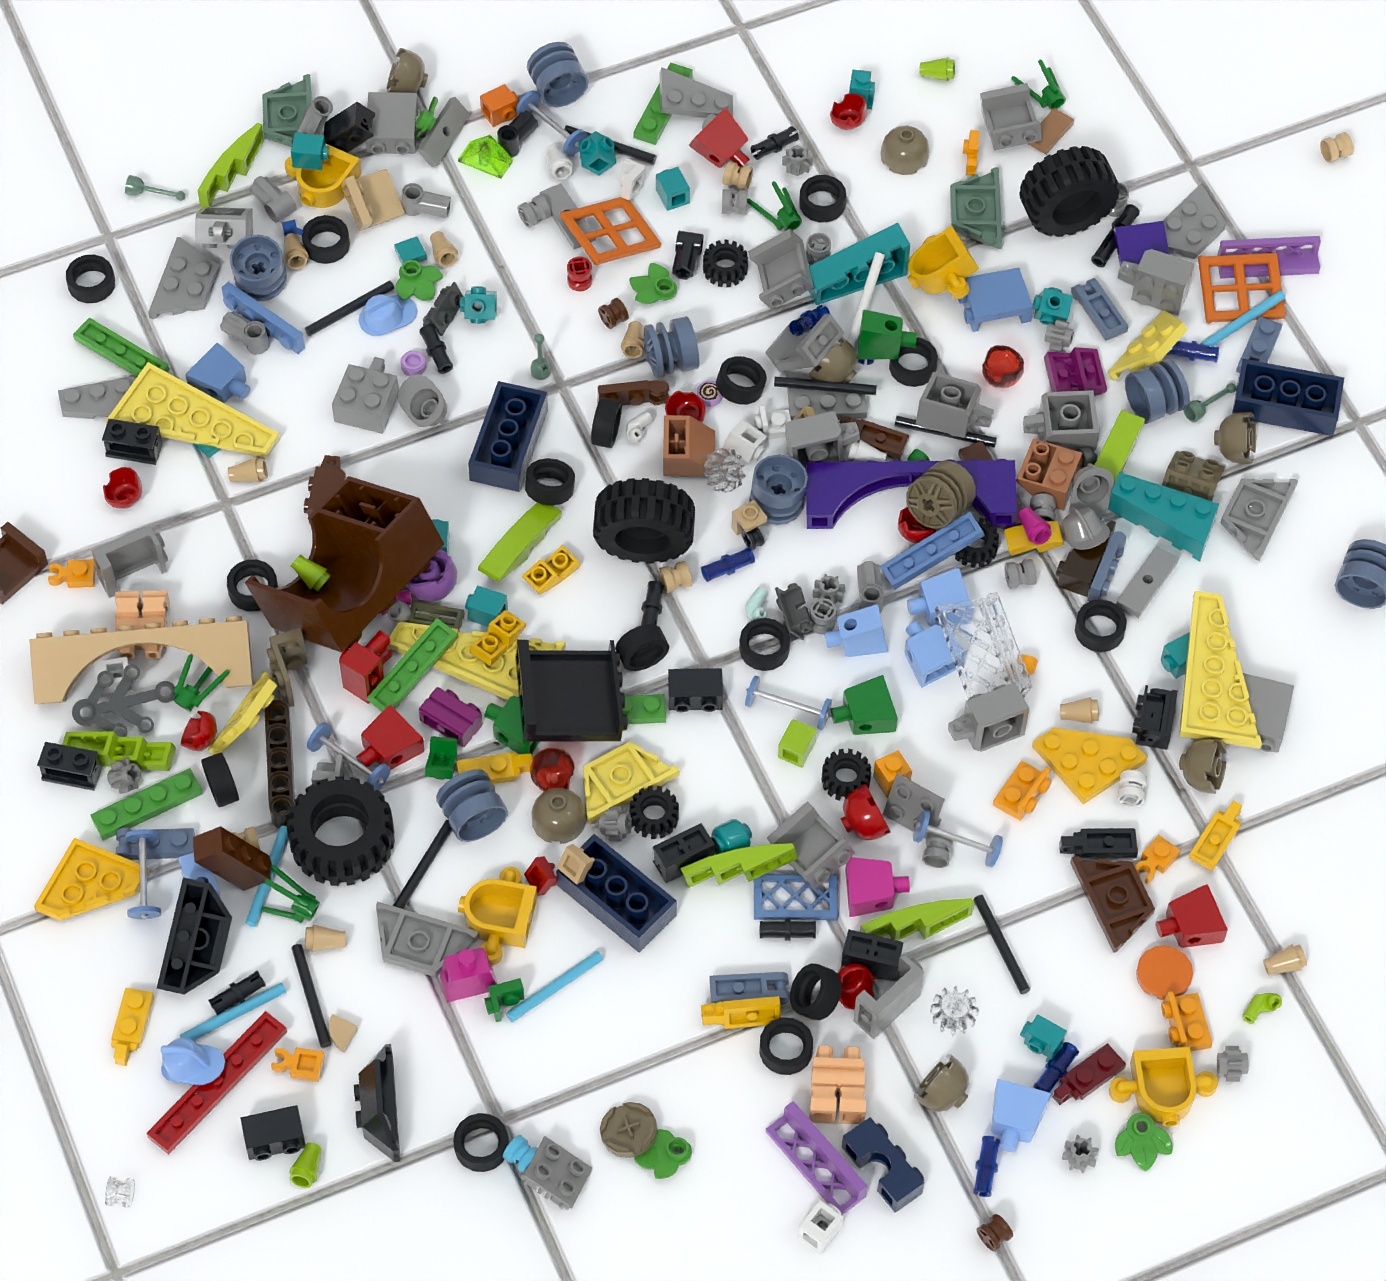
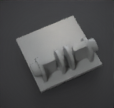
M897 773L882 815L914 832L915 823H917L921 812L927 810L930 812L928 825L938 828L942 821L939 815L945 799Z
M544 1136L528 1168L523 1170L520 1178L524 1180L523 1183L525 1185L527 1184L533 1189L540 1187L537 1192L538 1194L546 1191L547 1193L544 1198L548 1199L551 1196L550 1200L557 1204L559 1208L562 1209L564 1207L569 1210V1208H573L592 1167Z

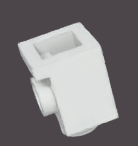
M742 419L729 432L722 450L726 452L729 449L748 463L753 458L759 460L766 449L763 444L767 435Z
M127 657L95 661L97 676L102 671H109L114 677L113 684L105 688L101 697H105L108 693H114L124 676V669L128 665ZM131 667L127 670L129 677L136 676L135 668ZM107 674L102 675L100 678L102 684H108L111 681V677Z
M819 1200L799 1225L798 1238L822 1254L825 1247L843 1226L844 1217L834 1205L829 1203L826 1205ZM825 1225L827 1229L824 1231L818 1226Z

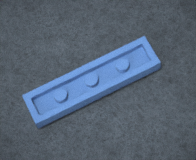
M229 281L221 287L223 302L227 308L236 310L250 321L262 322L266 328L267 336L276 338L284 348L291 349L297 354L305 349L304 337L301 331Z
M968 512L887 561L880 568L893 589L896 590L985 535L971 512Z

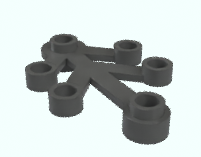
M129 664L125 667L124 676L110 700L98 703L105 688L110 687L114 682V677L109 671H102L98 674L97 684L88 699H81L74 704L72 716L75 722L82 726L96 724L106 731H114L116 727H122L125 732L121 737H126L127 728L121 723L114 724L100 715L112 711L138 726L141 732L149 733L154 728L153 720L147 716L142 717L127 707L154 700L169 703L176 696L172 692L175 686L169 681H162L153 690L125 696L133 681L140 676L139 667L135 664ZM133 667L137 669V675L135 677H129L127 675V670L129 668ZM102 675H109L111 681L108 684H102L100 682ZM162 687L170 688L171 693L169 696L163 697L160 694ZM88 707L91 710L89 717L81 716L80 711L82 708ZM143 720L151 722V727L148 730L141 728L140 724Z

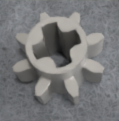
M796 145L786 149V156H782V165L786 166V173L796 176L802 175L805 172L809 173V166L813 163V156L808 155V148L805 149L802 146Z
M1058 319L1055 324H1048L1044 341L1050 343L1049 349L1061 352L1063 346L1070 347L1074 336V329L1068 328L1070 322Z
M824 574L821 580H815V589H813L812 597L830 599L834 604L837 601L842 603L845 584H839V576L834 577Z
M129 758L110 764L112 769L107 774V780L111 788H119L120 794L139 788L137 783L141 779V771L137 764H130Z
M609 807V810H605V814H602L599 819L601 834L609 836V841H622V838H626V834L631 833V815L623 812L622 807Z
M1225 1046L1223 1053H1217L1218 1075H1224L1226 1082H1240L1242 1074H1248V1054L1241 1053L1239 1046Z
M1076 1135L1073 1142L1066 1140L1064 1148L1067 1151L1063 1152L1062 1160H1068L1070 1171L1074 1168L1084 1173L1088 1165L1095 1167L1097 1160L1094 1157L1098 1155L1099 1148L1092 1147L1091 1137L1084 1139Z

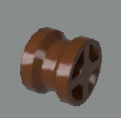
M614 298L609 305H602L598 308L602 322L609 329L616 327L618 322H625L629 319L628 311L619 298Z
M998 1214L992 1215L986 1225L981 1224L976 1229L981 1241L993 1252L1000 1248V1244L1003 1241H1009L1013 1238V1231Z

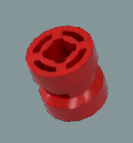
M574 257L569 260L567 264V283L569 287L574 291L589 289L592 285L591 262L585 257Z

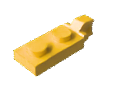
M516 752L456 761L458 775L474 769L484 770L493 784L515 781L516 777H520L521 773L534 771L532 754L517 755Z
M1233 800L1225 813L1221 810L1218 813L1215 812L1190 852L1188 859L1213 872L1240 828L1241 821L1237 820L1241 813L1240 810L1243 805Z
M125 988L111 1037V1047L115 1048L113 1056L115 1064L127 1066L130 1052L137 1051L141 1047L154 1000L153 992Z
M779 996L704 1004L701 1005L703 1025H723L724 1029L765 1026L771 1021L781 1018Z

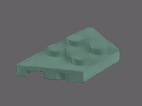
M310 74L304 75L302 81L293 85L288 82L276 90L262 94L263 133L265 139L292 147L294 135L304 117V111L312 102Z
M999 167L992 168L991 173L981 177L977 174L965 181H959L950 185L952 227L957 233L997 249L1002 248Z

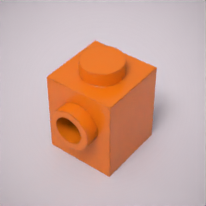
M506 84L480 95L481 112L493 127L518 116L516 108L519 98L514 91H510Z

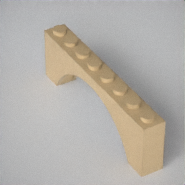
M242 616L226 617V622L215 623V618L199 619V624L188 625V621L172 622V627L162 628L161 623L144 624L145 629L134 630V625L118 626V631L107 632V628L90 629L91 634L81 635L79 630L63 631V636L53 637L52 632L36 633V638L29 639L34 704L65 702L74 683L95 661L118 649L140 644L167 645L187 651L207 664L217 676H220L225 670H229V675L222 681L226 688L253 686L249 622L247 620L242 621Z

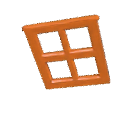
M622 197L560 213L564 223L592 262L597 266L657 249L661 246V242L632 202ZM623 208L631 221L613 226L604 212ZM593 215L603 229L584 234L575 220ZM636 227L646 241L627 245L618 232ZM608 235L617 249L598 253L589 240Z
M1277 253L1222 256L1200 255L1198 257L1205 318L1208 324L1211 322L1234 321L1248 312L1250 308L1247 291L1271 290V295L1279 290L1282 291ZM1267 264L1270 283L1246 284L1244 265ZM1233 266L1235 284L1212 285L1210 267ZM1237 292L1239 310L1215 311L1213 293ZM1284 300L1261 314L1260 317L1266 319H1285Z

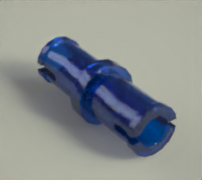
M823 305L817 306L812 311L807 310L801 314L800 318L793 320L789 324V330L793 335L800 336L809 329H812L823 315L830 314V311L826 306L823 307Z
M1193 340L1192 343L1178 341L1166 355L1189 358V361L1199 359L1217 363L1220 347L1197 344V341Z
M748 547L732 555L725 554L721 556L720 560L702 566L701 573L705 581L709 582L725 574L732 575L735 573V570L755 563V557L752 550Z
M1064 1042L1053 1060L1050 1059L1045 1064L1046 1069L1037 1082L1034 1083L1033 1088L1050 1093L1057 1082L1063 1076H1066L1067 1068L1075 1057L1078 1056L1079 1051L1077 1047L1069 1042Z
M994 1136L982 1137L980 1157L975 1163L977 1175L973 1193L978 1195V1192H980V1197L992 1196L994 1173L998 1172L999 1165L996 1161L1000 1139Z

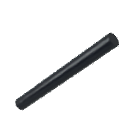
M566 125L564 128L570 135L579 130L569 125ZM613 141L615 152L654 164L657 155Z
M389 280L305 327L307 335L310 337L366 305L371 297L379 294L385 295L394 289L393 283Z
M776 376L774 379V387L876 395L877 385L828 382Z
M896 416L895 426L971 443L982 441L985 446L993 448L996 446V437L968 431L966 437L962 438L915 425V419Z
M445 820L393 906L401 909L405 908L450 835L452 829L449 825V820Z
M978 895L973 901L1020 994H1026L1030 991V987L984 896Z
M296 944L291 947L320 1047L325 1048L331 1045L330 1037L302 944Z

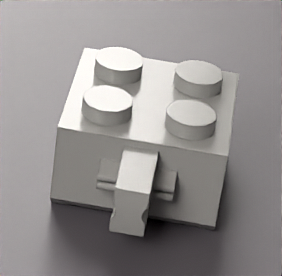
M202 207L196 212L195 243L202 244L203 248H217L218 244H225L227 248L232 249L239 240L253 235V208Z
M1150 249L1144 252L1140 264L1123 261L1117 278L1134 286L1131 300L1141 305H1148L1179 316L1188 295L1195 263Z
M374 357L369 369L348 364L332 402L334 422L383 434L399 392L397 376L384 373V359Z
M933 372L919 400L915 425L965 438L971 425L989 428L993 420L994 410L979 404L982 389L977 383Z
M1094 391L1047 392L1041 396L1039 413L1024 416L1023 418L1024 433L1041 435L1044 442L1074 451L1083 447H1091L1096 450L1099 428Z
M835 411L820 412L814 416L794 418L791 421L784 422L788 456L798 460L805 469L807 462L843 461L842 446L860 440L856 422L839 424Z
M1015 682L1009 685H999L993 691L970 697L966 701L964 715L949 722L948 731L954 741L968 738L973 749L982 752L1024 736L1030 708Z

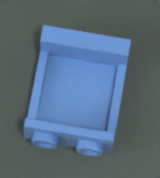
M1019 267L965 278V281L970 286V291L964 298L958 299V302L964 305V319L966 324L970 323L973 332L978 331L979 324L982 322L1019 316L1021 324L1031 322L1033 304Z

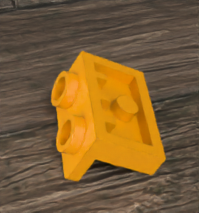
M1021 760L994 798L993 806L1021 821L1026 813L1030 815L1034 811L1038 803L1036 799L1040 793L1045 794L1052 783V780L1049 779L1051 769L1045 767L1043 771H1040Z
M1168 991L1164 1002H1161V1010L1164 1019L1169 1020L1170 1028L1168 1029L1171 1044H1175L1176 1048L1190 1047L1191 1052L1211 1048L1213 1043L1198 992L1174 996L1173 991Z

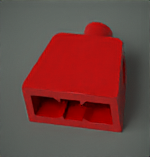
M726 108L696 135L689 144L693 150L718 168H722L729 160L737 163L740 167H743L750 160L740 150L748 141V137Z
M390 704L362 732V746L365 750L359 753L356 759L366 767L371 766L377 761L380 765H388L390 770L422 754L425 751L424 740Z
M1208 884L1169 902L1166 910L1167 919L1155 923L1160 938L1174 934L1178 945L1182 948L1222 943L1228 931Z

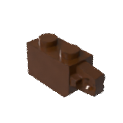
M325 455L321 466H316L314 476L309 477L308 491L310 492V497L305 498L304 513H307L308 517L346 479V473L341 469V459L339 456Z

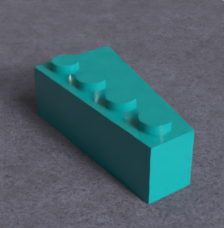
M898 222L809 266L814 288L808 291L816 306L863 290L875 252L885 255L876 285L908 274L910 243Z
M1119 472L1111 492L1108 510L1136 526L1142 525L1150 530V534L1157 538L1159 536L1172 542L1173 547L1180 551L1184 549L1193 554L1192 557L1201 561L1216 519L1219 503Z

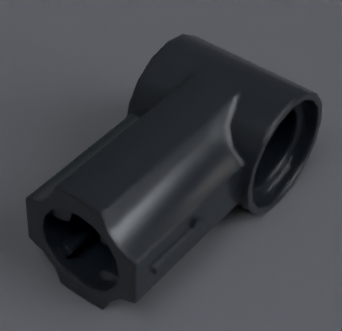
M528 111L520 112L509 125H504L498 129V153L502 157L512 158L518 155L519 146L538 127V120L535 119L532 113Z
M678 231L675 246L676 255L672 267V274L676 275L678 279L687 280L694 276L697 258L701 256L704 234Z

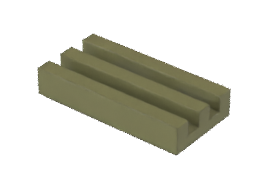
M412 601L410 608L411 616L406 623L431 625L438 618L449 628L458 629V632H460L465 612L463 609ZM416 611L427 612V613H432V614H430V615L421 614V613H416ZM440 615L449 616V617H455L456 620H455V619H450V618L440 617Z

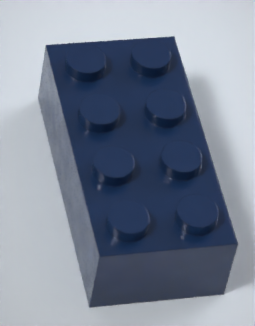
M1242 359L1232 414L1252 412L1255 418H1250V421L1333 436L1339 417L1345 377Z
M501 381L497 382L468 462L470 481L520 492L548 412V392Z
M593 834L580 847L584 849V853L588 857L595 859L584 881L575 884L563 872L557 869V886L640 953L677 916V900L597 835Z

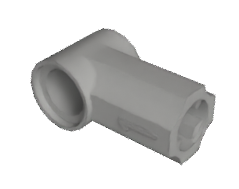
M324 96L316 97L304 111V117L296 133L320 135L328 116L333 111L332 102Z
M259 176L254 179L253 184L250 186V191L264 205L266 213L273 222L276 223L297 210L293 197L287 191L282 192L267 176Z
M409 183L402 188L401 204L405 214L409 216L425 213L446 218L450 210L451 197L427 192L419 184Z
M228 311L223 316L220 324L221 331L247 345L248 351L253 354H262L268 350L270 343L266 328L262 322L250 321L235 311Z
M865 561L857 566L860 598L859 610L878 604L881 614L884 591L881 584L880 565L875 564L873 561Z

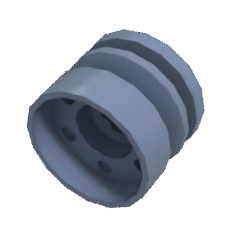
M553 42L540 47L531 55L527 62L528 73L534 85H536L543 102L549 107L567 106L578 100L588 88L589 80L579 63L572 46L566 42Z
M250 235L236 243L230 254V266L236 287L256 301H267L278 296L285 288L287 282V271L282 250L278 243L264 235Z
M689 317L671 319L669 332H667L662 322H657L656 331L652 324L644 326V350L647 361L656 378L663 376L664 369L668 375L673 374L674 362L677 363L682 372L699 368L697 340Z
M1166 359L1151 365L1149 370L1143 368L1126 375L1125 391L1128 402L1135 415L1145 419L1144 424L1163 418L1165 413L1171 415L1188 408L1190 403L1188 386L1183 373L1173 360Z
M780 454L768 456L760 460L755 466L749 502L752 500L756 501L767 516L766 523L775 525L787 524L800 515L808 479L806 469L798 460Z
M1361 539L1349 545L1334 585L1336 592L1344 600L1355 606L1369 609L1381 608L1386 604V544L1376 540Z
M474 769L456 775L447 781L436 795V802L442 808L444 816L449 819V825L456 838L461 842H471L488 836L497 830L508 816V809L500 795L495 792V786L490 782V777L484 770Z

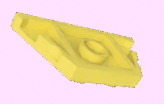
M1165 310L1161 311L1151 324L1142 329V334L1127 346L1126 352L1109 369L1107 373L1111 380L1118 379L1125 369L1129 368L1132 373L1159 363L1188 330L1184 323Z
M263 671L207 750L212 755L224 751L247 728L251 729L260 719L258 712L261 708H266L274 699L275 695L272 693L277 684L274 678L266 671Z
M630 741L583 766L588 823L590 824L600 819V816L605 814V810H609V807H622L631 800L633 801V795L635 793L639 795L640 789L644 788L645 792H647L648 786L653 785L654 790L657 786H661L680 776V770L674 765L670 767L659 761L658 756L651 752L643 751L640 746Z

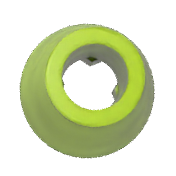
M946 57L920 62V76L944 81L954 79L955 60Z
M301 554L290 565L309 589L313 588L317 592L331 576L326 572V568L303 557Z
M307 1143L290 1168L289 1179L294 1185L301 1188H309L312 1183L317 1181L322 1148L319 1145Z

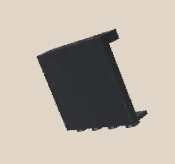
M517 640L515 661L523 742L621 741L622 732L627 730L628 718L627 714L622 712V709L625 708V694L620 693L623 676L622 672L617 670V667L620 666V652L615 651L614 640H610L608 651L529 650L528 640Z

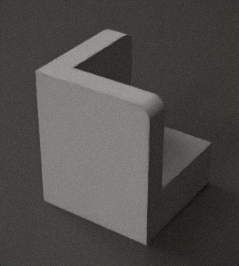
M337 754L336 763H317V768L313 770L311 778L314 786L320 784L319 780L328 778V781L335 780V776H344L345 764L343 754Z

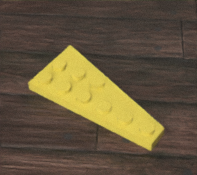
M149 362L105 421L106 425L108 419L158 426L161 437L215 446L220 449L265 458L280 438L278 432Z
M1195 590L1192 601L1179 736L1194 739H1220L1226 744L1260 749L1262 742L1260 735L1257 733L1255 716L1249 704V694L1240 661L1237 660L1234 639L1231 638L1228 627L1229 621L1222 595Z
M398 622L389 636L391 643L387 647L405 655L430 625ZM451 628L459 637L432 668L508 700L511 696L519 697L515 654L517 640L523 639H516L510 648L494 664L489 666L470 653L471 644L486 632L472 631V633L458 632V629ZM537 638L528 640L529 650H565L566 642L562 641L548 643L542 642V639Z

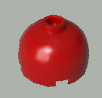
M866 784L848 794L843 803L845 816L840 818L847 833L853 831L858 838L865 841L876 840L891 833Z

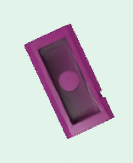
M436 687L429 695V698L419 707L421 722L447 738H456L458 745L465 747L470 742L472 736L479 731L483 724L480 709L473 703L465 704L460 701L457 694L449 689L444 691Z

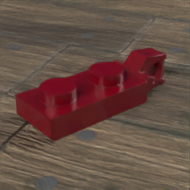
M1107 1043L1064 1074L1059 1081L1062 1085L1054 1090L1052 1098L1059 1106L1071 1097L1075 1100H1083L1124 1070L1126 1063Z

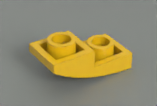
M1046 521L1051 526V537L1040 545H1036L1027 539L1023 525L1005 529L1004 533L1011 556L1035 548L1041 553L1063 546L1064 541L1059 522Z
M561 545L545 561L542 559L538 560L522 575V578L540 595L565 580L581 566V563Z
M503 611L489 623L488 631L471 644L470 653L491 666L516 641L526 628V623L509 611Z

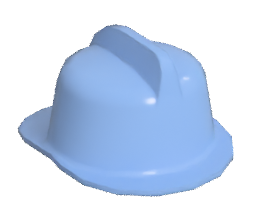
M375 295L367 301L359 314L360 328L372 336L387 334L412 323L417 315V307L410 298L402 300L398 295Z
M184 1037L177 1038L168 1045L161 1046L160 1051L163 1061L161 1072L168 1081L191 1085H205L218 1078L224 1070V1055L218 1048L197 1044L193 1040Z

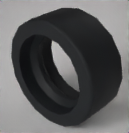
M815 175L810 177L802 184L800 189V210L808 219L819 223L836 220L843 214L846 207V188L841 181L833 176ZM825 191L836 196L837 201L828 206H819L809 201L808 197L812 193Z
M329 215L317 216L309 220L303 227L302 243L309 255V259L317 263L329 264L337 262L348 253L350 247L347 225L341 219ZM322 232H333L341 238L336 244L329 247H319L311 242L315 235Z
M95 254L83 255L73 260L66 270L68 290L77 301L83 303L103 301L112 294L115 288L113 268L110 262L102 256ZM88 271H98L105 275L101 283L92 287H84L76 283L77 278Z
M918 337L916 338L915 348L900 346L899 357L897 359H890L889 370L892 377L905 386L917 387L925 385L929 382L932 373L936 372L938 354L936 348L929 341ZM913 353L925 357L929 363L923 369L909 370L902 367L898 361L903 355Z
M744 356L727 358L720 367L716 379V387L722 397L728 401L748 405L756 402L761 397L767 381L766 372L753 359ZM740 374L746 376L755 386L743 387L737 385L727 375Z
M604 397L600 398L592 424V445L606 448L614 446L622 414L621 401Z
M539 459L531 463L527 468L525 491L532 500L540 504L551 506L563 504L573 495L575 473L572 467L558 459ZM546 477L554 478L563 484L547 486L537 480Z
M258 559L237 563L227 576V590L231 602L237 608L247 612L260 611L261 609L252 595H244L238 592L237 584L243 578L251 575L260 576L267 580L268 586L278 588L274 569L266 562Z
M1103 599L1089 601L1081 607L1077 614L1075 634L1082 646L1091 651L1106 652L1113 650L1124 639L1127 624L1125 613L1117 604ZM1092 616H1105L1116 624V631L1107 636L1095 635L1085 627V621Z
M759 618L747 623L742 629L739 639L741 658L748 666L756 670L768 671L780 667L787 660L790 651L788 630L782 623L770 618ZM756 635H772L780 641V649L773 654H758L751 650L749 641Z
M645 624L637 626L621 636L616 643L615 650L620 652V660L625 669L640 671L660 662L667 655L670 646L659 626Z
M220 752L201 759L208 785L217 806L220 808L239 801L237 788L223 753Z
M810 963L804 966L792 982L790 990L792 1009L798 1015L812 1020L820 1021L827 1018L835 1010L841 995V980L838 973L820 964ZM820 980L819 994L811 1004L812 991Z
M782 1017L771 1021L764 1027L760 1035L759 1054L763 1064L769 1070L780 1075H792L802 1071L808 1066L813 1054V1036L810 1029L803 1022L795 1018ZM781 1033L794 1034L802 1040L803 1051L797 1058L790 1060L780 1059L771 1053L769 1048L771 1039Z
M477 1113L466 1117L459 1123L454 1132L453 1143L456 1157L464 1167L472 1171L486 1172L497 1168L505 1160L503 1153L509 1145L506 1126L499 1118L491 1114ZM480 1128L489 1129L498 1137L496 1151L484 1157L469 1154L464 1146L467 1134Z

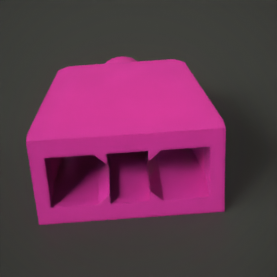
M851 857L846 863L845 874L849 917L890 910L894 905V893L910 892L909 876L893 877L892 864L889 861Z
M484 948L464 949L457 954L444 958L440 980L447 1003L488 993V987L497 984L492 963Z

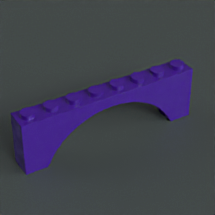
M948 459V461L956 462L964 467L972 476L976 486V496L971 506L982 515L986 522L990 521L992 523L991 527H1015L1017 523L1015 460L972 459L970 461H955ZM869 460L866 462H807V529H833L841 516L860 500L883 490L909 487L915 480L940 461L894 460L890 462H877Z

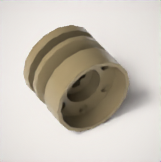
M940 461L909 486L906 493V503L913 517L925 527L933 529L944 528L973 503L976 496V486L972 476L964 467L956 462Z

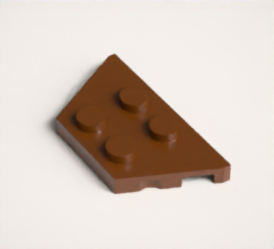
M1078 856L1071 857V866L1113 953L1117 952L1155 911V907L1133 862H1112L1108 859L1098 858L1097 861L1080 860Z

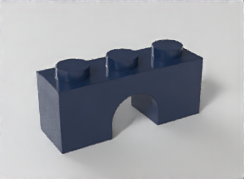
M869 1117L843 1135L842 1149L859 1169L870 1162H879L887 1167L889 1172L879 1179L877 1192L895 1213L923 1194L924 1177L917 1167L912 1168L906 1161L904 1151L900 1146L892 1144L888 1139L886 1129L880 1123L876 1124Z

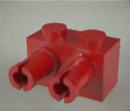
M380 630L366 646L355 642L350 649H345L339 658L343 688L367 704L370 702L366 698L384 679V664L392 657V652L387 647L391 643L390 638Z

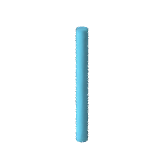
M1279 290L1202 341L1200 343L1202 349L1207 351L1284 300L1285 294Z
M280 826L270 853L272 865L276 867L279 864L288 839L287 826ZM271 870V881L273 880V877H274V875H275V872H273L272 870ZM265 883L258 886L245 924L250 927H256L270 886Z
M598 951L594 952L506 1013L507 1018L510 1022H514L603 961L602 955Z
M281 982L180 1034V1038L184 1037L195 1040L285 994L286 989Z

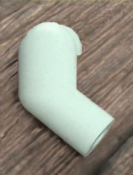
M758 587L745 604L750 621L767 617V612H764L761 606L768 596V593L763 588Z

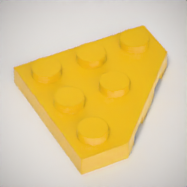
M1052 728L1032 743V748L1083 805L1117 783L1123 771L1138 769L1147 762L1148 758L1130 738Z
M74 838L34 905L35 911L61 921L135 896L140 889V865Z

